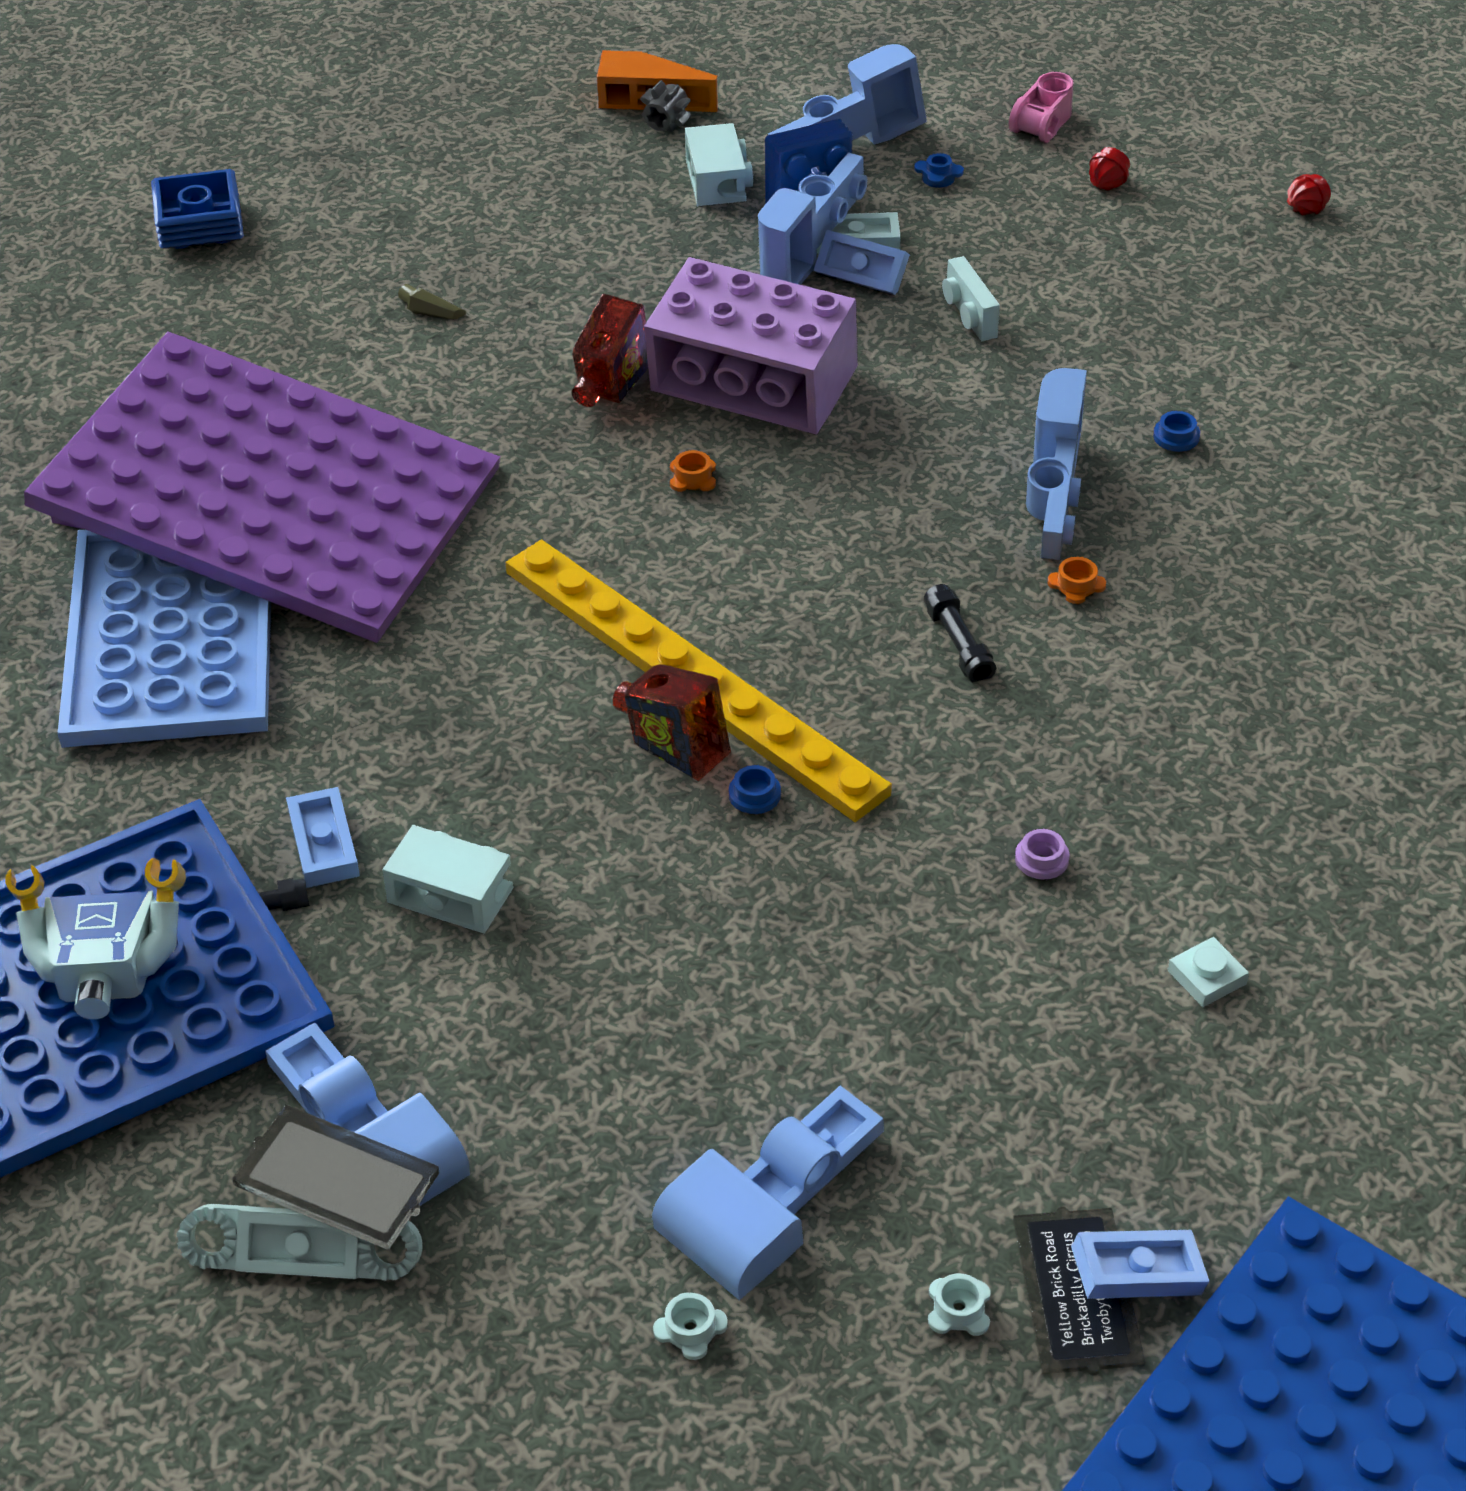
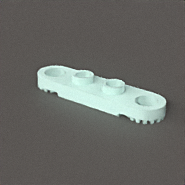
M207 1204L198 1207L184 1218L179 1225L180 1228L176 1236L178 1237V1249L180 1248L182 1252L181 1255L184 1259L186 1258L190 1261L191 1265L199 1266L202 1269H229L240 1272L348 1279L369 1278L387 1281L397 1280L408 1274L418 1263L422 1254L421 1235L415 1225L406 1218L400 1217L390 1233L396 1232V1235L402 1236L401 1239L406 1242V1257L399 1263L389 1264L382 1261L375 1252L374 1243L379 1234L318 1210ZM213 1220L215 1221L214 1223L221 1225V1230L224 1229L226 1239L221 1251L208 1252L197 1244L195 1229L200 1221Z

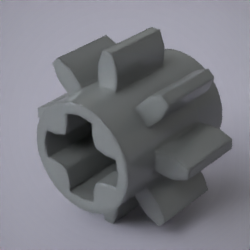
M660 80L653 88H649L640 99L647 105L641 115L654 130L672 132L677 126L682 127L691 117V114L685 110L691 100L678 84L665 85Z

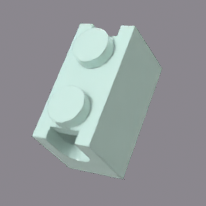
M734 123L685 128L686 163L697 206L746 201L745 187H753V171L751 162H747L745 140L737 138Z
M412 825L382 869L387 903L485 934L513 889V882L503 879V875L511 864L510 855L489 846H480L451 837L441 831H432Z

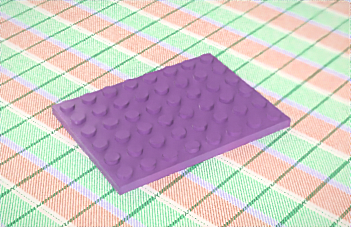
M167 331L24 491L25 506L378 643L498 470L500 456Z

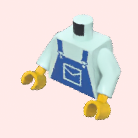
M151 858L146 864L145 877L151 885L157 888L156 900L153 891L45 897V907H39L37 898L44 890V880L39 871L31 865L34 876L32 886L26 890L16 889L14 872L12 869L8 870L5 883L13 896L20 900L22 911L16 912L23 953L42 980L55 983L60 999L66 1002L75 1001V1011L81 1017L87 1019L103 1018L109 1013L111 999L137 997L143 991L147 976L153 975L176 948L179 902L173 901L174 892L184 885L186 872L183 866L175 859L172 861L171 876L162 882L159 881V873L161 871L159 860Z

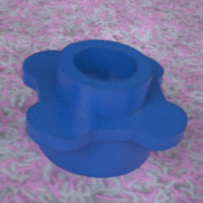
M942 153L932 154L926 161H917L914 166L915 172L922 173L923 182L928 186L936 188L951 185L955 181V177H961L964 171L961 165H956L952 162L949 155Z

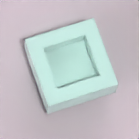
M1214 936L1171 958L1168 966V972L1202 1007L1246 985L1249 972Z

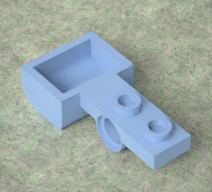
M891 44L880 47L851 61L848 64L852 94L839 100L829 95L813 97L803 106L804 117L772 131L768 135L841 119L842 123H845V127H848L849 131L852 132V140L865 135L873 144H878L891 140L926 123L916 56L905 46Z
M847 153L829 176L811 175L801 180L799 192L787 188H782L775 192L758 213L760 275L799 285L803 283L814 270L817 261L816 249L823 242L826 230L832 231L838 223H842L848 210L856 200H861L865 194L867 176L864 175L863 156Z
M1058 368L1047 373L1041 383L1036 412L1033 463L1028 470L1026 494L1028 512L1033 517L1044 520L1041 558L1060 560L1062 545H1072L1075 516L1067 515L1069 506L1078 507L1081 478H1074L1082 431L1087 370Z
M316 1023L309 1025L266 1050L268 1065L328 1140L424 1179L400 1217L405 1216L470 1175L468 1157L460 1140L423 1094L417 1093L387 1111L378 1100L373 1083L363 1066L353 1056L349 1055L344 1058Z
M840 1085L801 1121L795 1117H787L779 1122L764 1140L760 1151V1158L744 1173L714 1149L706 1151L670 1183L659 1196L652 1212L654 1229L734 1297L741 1300L803 1245L802 1223L794 1214L884 1132L883 1118Z

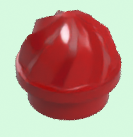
M1105 147L1090 160V181L1100 190L1105 189L1109 191L1123 185L1127 181L1130 160L1122 151L1112 147Z
M1318 174L1300 175L1294 179L1287 190V203L1293 207V212H1300L1302 216L1322 212L1331 197L1329 184Z

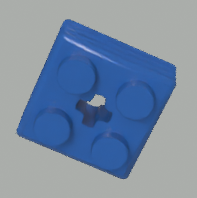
M841 119L779 132L765 137V204L779 189L787 188L799 192L800 181L808 176H829L847 153H852V132L849 131L848 127H845V123H842Z
M225 169L159 177L151 181L154 221L160 248L181 249L192 245L227 243L244 237L239 193L234 170Z

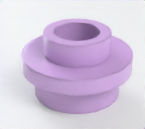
M1036 829L1030 831L1017 845L1015 852L1016 865L1024 874L1032 878H1055L1061 875L1069 864V850L1063 838L1052 830Z

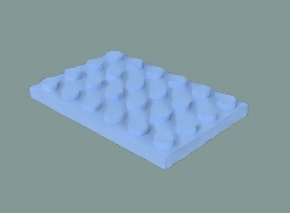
M86 529L78 530L58 723V737L61 748L268 731L271 602Z

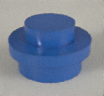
M1170 411L1162 415L1160 421L1155 425L1153 437L1155 442L1164 449L1177 452L1187 451L1199 443L1200 429L1197 426L1196 419L1191 414L1183 411Z
M751 765L740 769L729 785V800L731 804L744 813L761 814L768 812L776 807L781 799L779 781L771 770L763 766Z

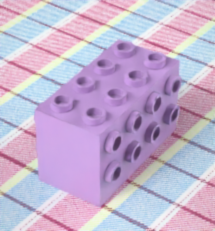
M688 257L644 325L651 391L817 434L858 366L855 298Z

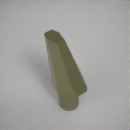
M404 284L399 289L398 297L407 303V309L413 313L453 320L466 315V310L422 288L416 289L409 284Z

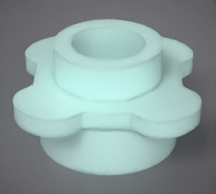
M961 1273L951 1274L945 1278L936 1279L931 1283L929 1295L934 1300V1310L928 1315V1324L933 1331L945 1334L950 1330H965L973 1336H979L989 1329L990 1319L985 1314V1302L990 1298V1289L987 1284L970 1275ZM961 1303L965 1308L963 1310H956L954 1305Z
M682 1293L668 1303L665 1317L655 1321L653 1333L659 1342H670L682 1349L685 1358L698 1360L707 1354V1345L713 1337L726 1331L728 1325L727 1316L721 1310H714L712 1303L705 1296L697 1293ZM692 1322L696 1324V1327L689 1330L685 1328V1325Z

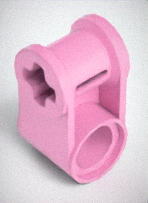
M1048 72L1041 75L1036 83L1015 102L1009 117L1010 131L1014 133L1024 131L1039 136L1041 142L1048 143L1071 116L1073 79L1061 72Z

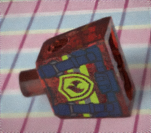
M604 293L599 299L574 345L572 353L578 382L572 389L571 394L580 405L593 407L599 398L620 403L648 369L644 325L646 324L644 305Z
M659 664L651 667L634 683L625 681L616 688L613 695V706L616 710L628 714L634 744L695 780L700 781L731 753L717 678Z

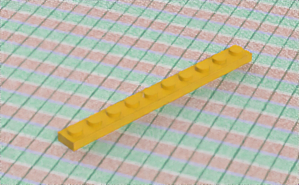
M542 539L505 562L506 573L666 688H668L667 685L661 682L659 666L672 668L678 672L684 671L697 674L699 683L706 686L705 677L713 678L719 709L724 712L722 713L723 721L725 722L723 726L726 731L852 821L857 822L891 796L892 784ZM674 684V686H673V685H669V688H670L671 690L677 692V689H676V685H675V684ZM700 686L703 703L710 706L708 691ZM688 699V703L700 712L710 715L709 707Z

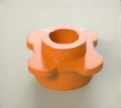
M689 450L680 453L670 463V471L674 473V477L670 479V487L678 492L685 491L686 489H700L701 491L714 489L716 479L712 477V472L716 470V463L706 453L701 451Z
M1070 557L1063 560L1059 565L1058 572L1049 574L1047 581L1050 588L1061 591L1066 595V600L1072 604H1081L1085 602L1087 596L1094 592L1101 593L1106 589L1105 578L1097 576L1098 568L1096 564L1084 557Z

